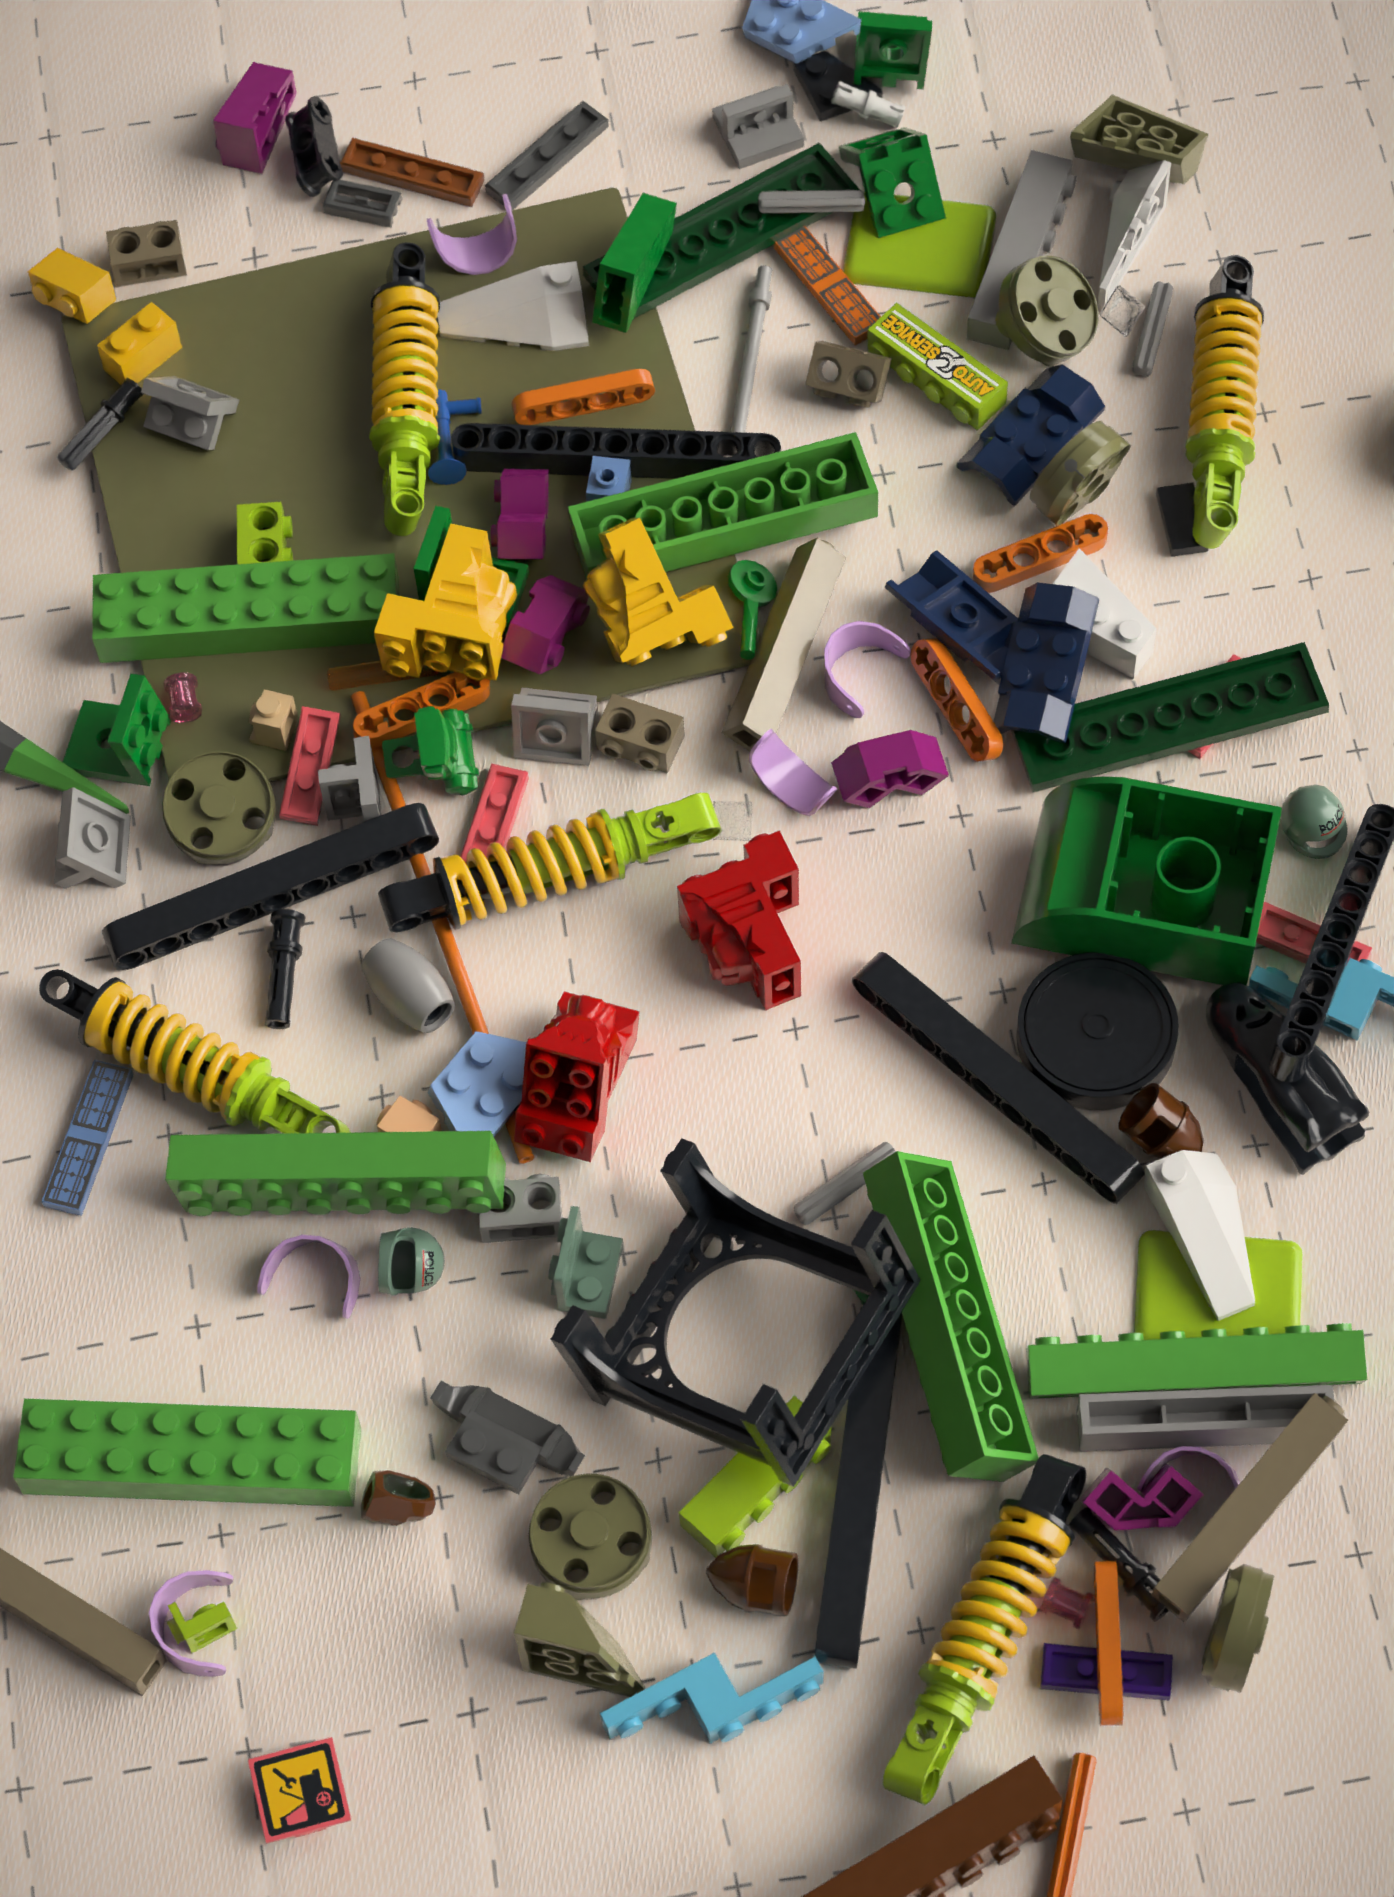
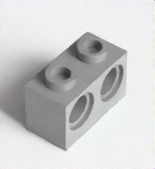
M534 1174L527 1179L521 1180L505 1178L503 1203L510 1207L502 1213H495L491 1210L487 1213H479L480 1232L483 1243L557 1237L562 1218L559 1177ZM538 1200H545L550 1203L548 1207L541 1210L531 1207Z

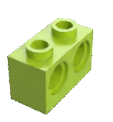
M282 502L237 505V565L266 563L261 562L265 559H271L267 562L293 561L292 548H286V539L293 538L291 516L284 515Z

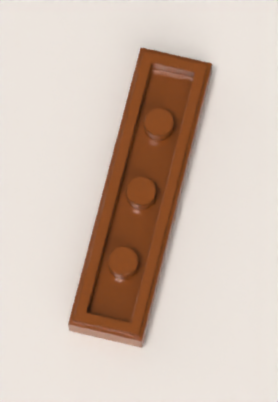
M353 137L340 162L343 173L469 207L473 206L485 180L484 172Z

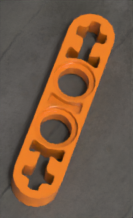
M633 369L526 391L515 396L511 405L518 424L536 425L641 403L654 395L655 388L649 371L646 369Z
M1096 514L1083 515L982 555L974 563L973 581L986 592H996L1067 564L1079 548L1086 556L1097 552L1107 542V522L1103 517ZM1090 529L1092 533L1098 532L1097 537H1092L1090 533L1084 534L1085 530ZM1061 540L1065 542L1068 548L1064 552L1055 553L1050 551L1047 545L1051 541ZM1024 553L1030 555L1034 562L1029 566H1020L1014 562L1013 558L1018 554ZM985 569H989L991 573L996 572V577L991 578L989 574H983Z
M937 638L917 640L911 648L912 665L968 755L977 762L997 759L1003 751V737L947 647ZM946 675L950 679L951 690L949 694L946 693L944 688V679ZM964 705L969 710L968 723L964 721L962 715Z
M454 672L358 714L354 719V738L369 736L371 748L376 749L382 747V742L385 740L402 738L416 732L415 716L408 721L398 720L394 716L401 709H409L416 713L418 709L433 706L441 712L447 709L465 711L486 701L489 697L490 679L474 680L465 674ZM472 682L474 686L479 685V688L474 690L472 686H467V683ZM441 694L447 696L450 701L444 706H434L428 700L434 695ZM370 726L373 730L377 729V732L371 733V731L364 730V728Z
M1095 1561L1094 1601L1100 1726H1122L1123 1690L1117 1562Z

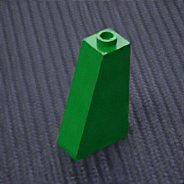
M642 193L600 263L592 323L627 333L673 232L676 202Z

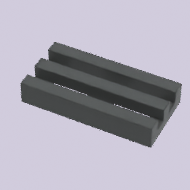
M345 180L332 181L323 204L324 214L392 228L393 216L396 217L398 212L397 206L401 204L402 196L401 192ZM337 192L355 196V198L337 194ZM369 199L376 200V201H381V202H386V203H389V204L387 205V204L377 203V202L369 201Z

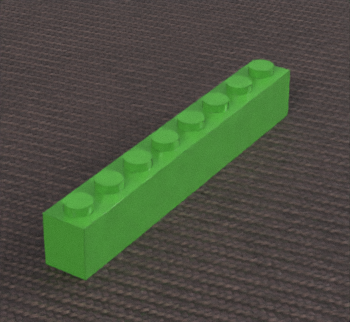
M1351 1323L1326 1325L1327 1332H1310L1309 1325H1295L1285 1327V1334H1269L1268 1327H1252L1243 1329V1335L1227 1336L1226 1329H1210L1201 1331L1202 1337L1185 1338V1331L1161 1332L1160 1339L1144 1340L1143 1333L1119 1334V1341L1102 1342V1335L1077 1336V1343L1060 1344V1337L1035 1338V1345H1028L1026 1348L1029 1399L1079 1397V1394L1362 1384L1367 1381L1364 1331L1352 1330Z

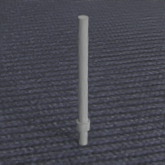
M768 266L758 267L755 288L750 291L748 306L751 308L730 432H745L764 316L765 311L770 308L772 296L769 291L772 269Z

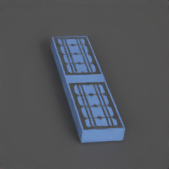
M98 1060L93 1061L41 1202L44 1207L82 1216L134 1075L132 1068Z

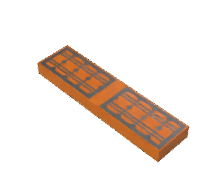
M803 226L775 242L774 249L850 341L856 346L866 340L868 329L881 316L810 231Z

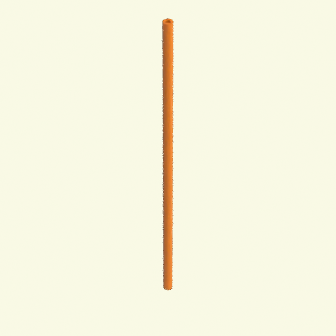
M358 691L351 695L357 715L370 709L364 691ZM370 726L364 728V730H369L371 733L377 732V729L373 730ZM383 747L372 749L375 766L391 810L406 806L397 779L386 776ZM424 853L417 854L409 859L416 878L431 874ZM444 917L434 920L432 924L472 1034L476 1031L489 1034L448 919ZM516 1110L505 1125L518 1161L524 1164L532 1161L534 1155L530 1146L514 1142Z

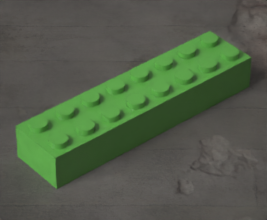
M854 432L568 506L570 531L587 580L588 573L607 559L598 534L631 518L641 519L665 572L878 517V490L858 435Z
M395 554L93 575V643L100 663L376 643L374 630L387 593L400 596Z
M491 1131L170 1135L165 1181L184 1210L196 1216H208L212 1212H229L233 1215L245 1216L251 1214V1211H267L274 1215H288L291 1211H307L315 1215H326L330 1211L347 1210L352 1214L359 1215L367 1214L370 1210H387L394 1214H406L410 1210H427L432 1213L444 1214L448 1213L450 1209H467L473 1213H487L491 1209H503L506 1163Z
M896 1151L863 1172L867 1187V1195L873 1210L887 1216L921 1280L901 1313L903 1314L909 1336V1344L914 1353L919 1371L920 1383L927 1399L931 1422L938 1438L942 1461L948 1476L1004 1482L1035 1465L1039 1458L952 1161Z
M24 1398L14 1480L22 1494L354 1507L361 1425L357 1412L353 1410Z

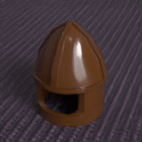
M1156 1082L1142 1088L1130 1100L1121 1114L1118 1123L1119 1130L1142 1147L1143 1152L1149 1156L1153 1155L1162 1159L1181 1150L1202 1152L1204 1138L1200 1124L1190 1111L1189 1106L1183 1101L1176 1099Z
M759 1544L740 1545L718 1555L706 1568L705 1573L713 1588L731 1605L749 1613L756 1611L787 1616L791 1610L796 1591L799 1566L798 1555L793 1552L764 1548Z

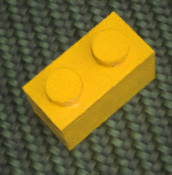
M58 247L28 271L32 285V294L38 302L43 305L47 304L61 311L67 317H73L85 324H88L116 301L108 271Z
M150 302L101 341L97 347L104 371L122 385L126 378H130L138 384L178 352L182 345L176 322L153 302Z

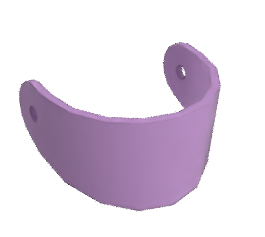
M507 194L502 195L507 211L503 221L494 229L479 236L468 238L450 237L441 233L435 227L432 219L427 218L434 246L446 264L458 272L478 275L491 273L508 261L514 253L517 234Z
M864 621L843 624L830 635L825 646V689L830 700L840 710L855 718H861L864 715V709L834 679L831 669L835 661L847 651L864 646H876L901 658H908L911 655V649L908 644L894 632L879 624Z
M769 729L756 742L749 753L751 767L762 784L787 807L807 816L815 814L838 790V788L826 782L782 742L772 729Z
M299 1235L284 1240L270 1252L262 1267L257 1291L260 1295L266 1293L273 1274L282 1259L294 1249L312 1242L325 1243L333 1247L344 1259L349 1274L348 1291L343 1305L342 1316L347 1319L350 1317L358 1298L361 1279L357 1262L345 1247L324 1237Z
M1180 1446L1164 1452L1150 1465L1138 1484L1137 1490L1141 1492L1165 1463L1167 1464L1171 1460L1192 1454H1204L1216 1459L1228 1471L1234 1485V1490L1240 1482L1234 1469L1219 1455L1201 1447Z
M209 1570L184 1572L167 1580L154 1595L149 1610L151 1631L168 1661L182 1672L197 1676H221L226 1673V1667L216 1663L200 1662L182 1657L165 1645L163 1626L169 1610L168 1605L193 1588L232 1584L234 1578L228 1573Z

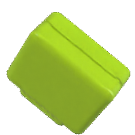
M864 192V210L853 212L843 265V272L853 284L970 298L976 297L990 260L996 223V212L992 207L982 204L942 200L946 215L945 219L878 238L872 224ZM894 194L898 203L905 202L910 197Z
M1160 1230L1144 1232L1138 1242L1134 1333H1143L1144 1340L1160 1339V1333L1167 1331H1185V1338L1202 1337L1201 1331L1210 1329H1226L1227 1336L1243 1335V1329L1252 1327H1268L1269 1334H1285V1327L1300 1325L1301 1247L1296 1242L1290 1240L1244 1237L1255 1306L1217 1321L1172 1235L1168 1231Z

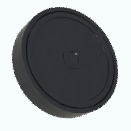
M1098 952L1082 953L1066 957L1048 966L1029 985L1022 998L1018 1013L1017 1048L1023 1066L1073 1107L1086 1110H1111L1127 1106L1130 1100L1148 1084L1155 1082L1160 1084L1174 1059L1179 1023L1176 1007L1170 993L1164 984L1146 967L1128 958Z

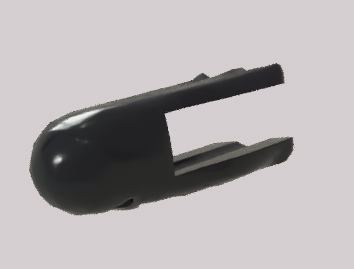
M1242 983L1225 984L1215 990L1207 1002L1206 1020L1208 1027L1225 1053L1234 1072L1249 1091L1264 1120L1292 1158L1299 1174L1304 1175L1315 1164L1334 1159L1337 1154L1350 1144L1363 1140L1365 1138V1130L1360 1122L1365 1120L1370 1115V1112L1360 1101L1337 1065L1315 1045L1305 1074L1300 1080L1288 1083L1275 1078L1270 1072L1269 1061L1285 1016L1253 988Z

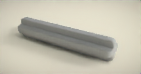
M862 190L760 192L758 197V208L761 213L861 212L864 210L865 196Z
M1159 281L1154 284L1133 362L1132 371L1136 375L1148 377L1152 374L1172 297L1173 286L1170 283Z
M888 1142L878 1145L795 1204L794 1213L804 1225H809L865 1185L863 1172L896 1152L895 1149Z

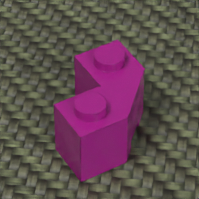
M504 469L500 480L494 481V502H501V514L497 524L491 525V547H497L498 558L543 559L547 540L545 522L548 519L549 470Z
M552 575L537 580L529 592V597L532 600L528 609L524 613L517 611L510 622L501 658L539 675L559 665L565 650L564 646H562L565 633L582 626L590 611V605L587 604L589 596L584 589Z
M913 730L858 742L847 747L842 755L831 762L843 802L871 808L895 789L923 795L949 776L937 738Z
M1165 1463L1140 1494L1134 1491L1112 1470L1105 1468L1079 1500L1109 1527L1119 1531L1140 1528L1176 1527L1204 1494L1172 1466Z

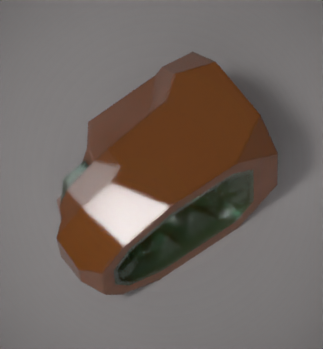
M390 1470L373 1471L364 1490L361 1502V1518L370 1522L375 1521L395 1526L404 1524L407 1521L416 1522L423 1520L433 1513L436 1504L434 1492L429 1485L416 1477Z

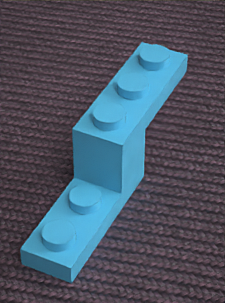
M1350 958L1323 1025L1358 1041L1378 1000L1394 1007V977L1381 972L1382 968L1370 960L1360 959V961ZM1257 965L1249 981V987L1256 990L1264 998L1285 1008H1289L1298 984L1288 980V975L1277 968L1267 967L1264 969Z
M714 1652L601 1712V1722L610 1740L618 1735L621 1738H627L641 1730L644 1726L643 1722L656 1715L659 1718L667 1717L680 1709L682 1706L680 1702L687 1700L710 1744L719 1739L721 1742H728L739 1736L744 1731L743 1726L756 1719H759L760 1722H765L778 1715L782 1711L781 1706L795 1698L798 1702H802L819 1692V1686L824 1683V1671L816 1657H813L739 1697Z

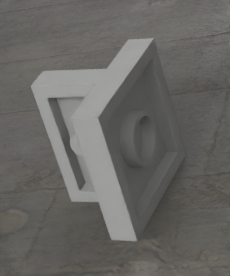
M788 84L781 87L776 86L712 108V117L739 169L804 147V136L793 117V93Z
M176 376L145 378L141 393L152 397L143 427L207 450H214L224 414L236 413L239 399Z
M521 688L520 694H514L511 704L514 758L590 765L592 756L591 732L597 710L596 695Z
M369 736L354 738L356 765L337 764L328 769L318 770L319 785L328 821L363 816L365 822L382 815L377 772Z
M74 787L63 791L60 821L58 824L54 884L67 889L89 878H94L113 888L126 884L131 815Z

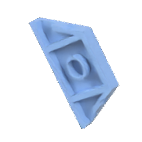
M751 0L742 29L745 38L797 64L818 51H824L835 46V38L853 30L854 34L858 35L861 19L824 0Z
M477 1031L471 1036L433 1081L428 1090V1094L435 1107L443 1113L444 1122L449 1131H491L495 1137L521 1104L526 1042Z

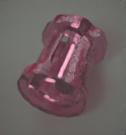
M184 672L167 677L163 684L165 692L170 697L169 718L174 722L183 723L192 722L201 717L202 705L197 701L195 691L198 687L197 677L194 674Z
M1054 1577L1045 1594L1040 1612L1045 1614L1052 1612L1072 1621L1073 1627L1080 1629L1091 1606L1094 1594L1091 1592L1082 1594L1062 1585L1061 1580Z

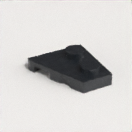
M826 50L813 54L797 64L793 63V71L820 122L853 111L844 106L831 103L839 81L865 92H869V90L874 91L878 97L883 98L881 87L866 77H861V85L854 84V69Z

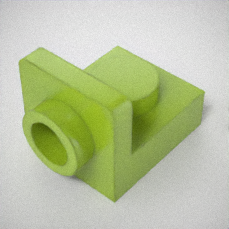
M224 1601L218 1605L208 1604L203 1606L188 1621H185L176 1602L168 1605L173 1618L166 1621L177 1644L186 1641L192 1653L238 1629Z

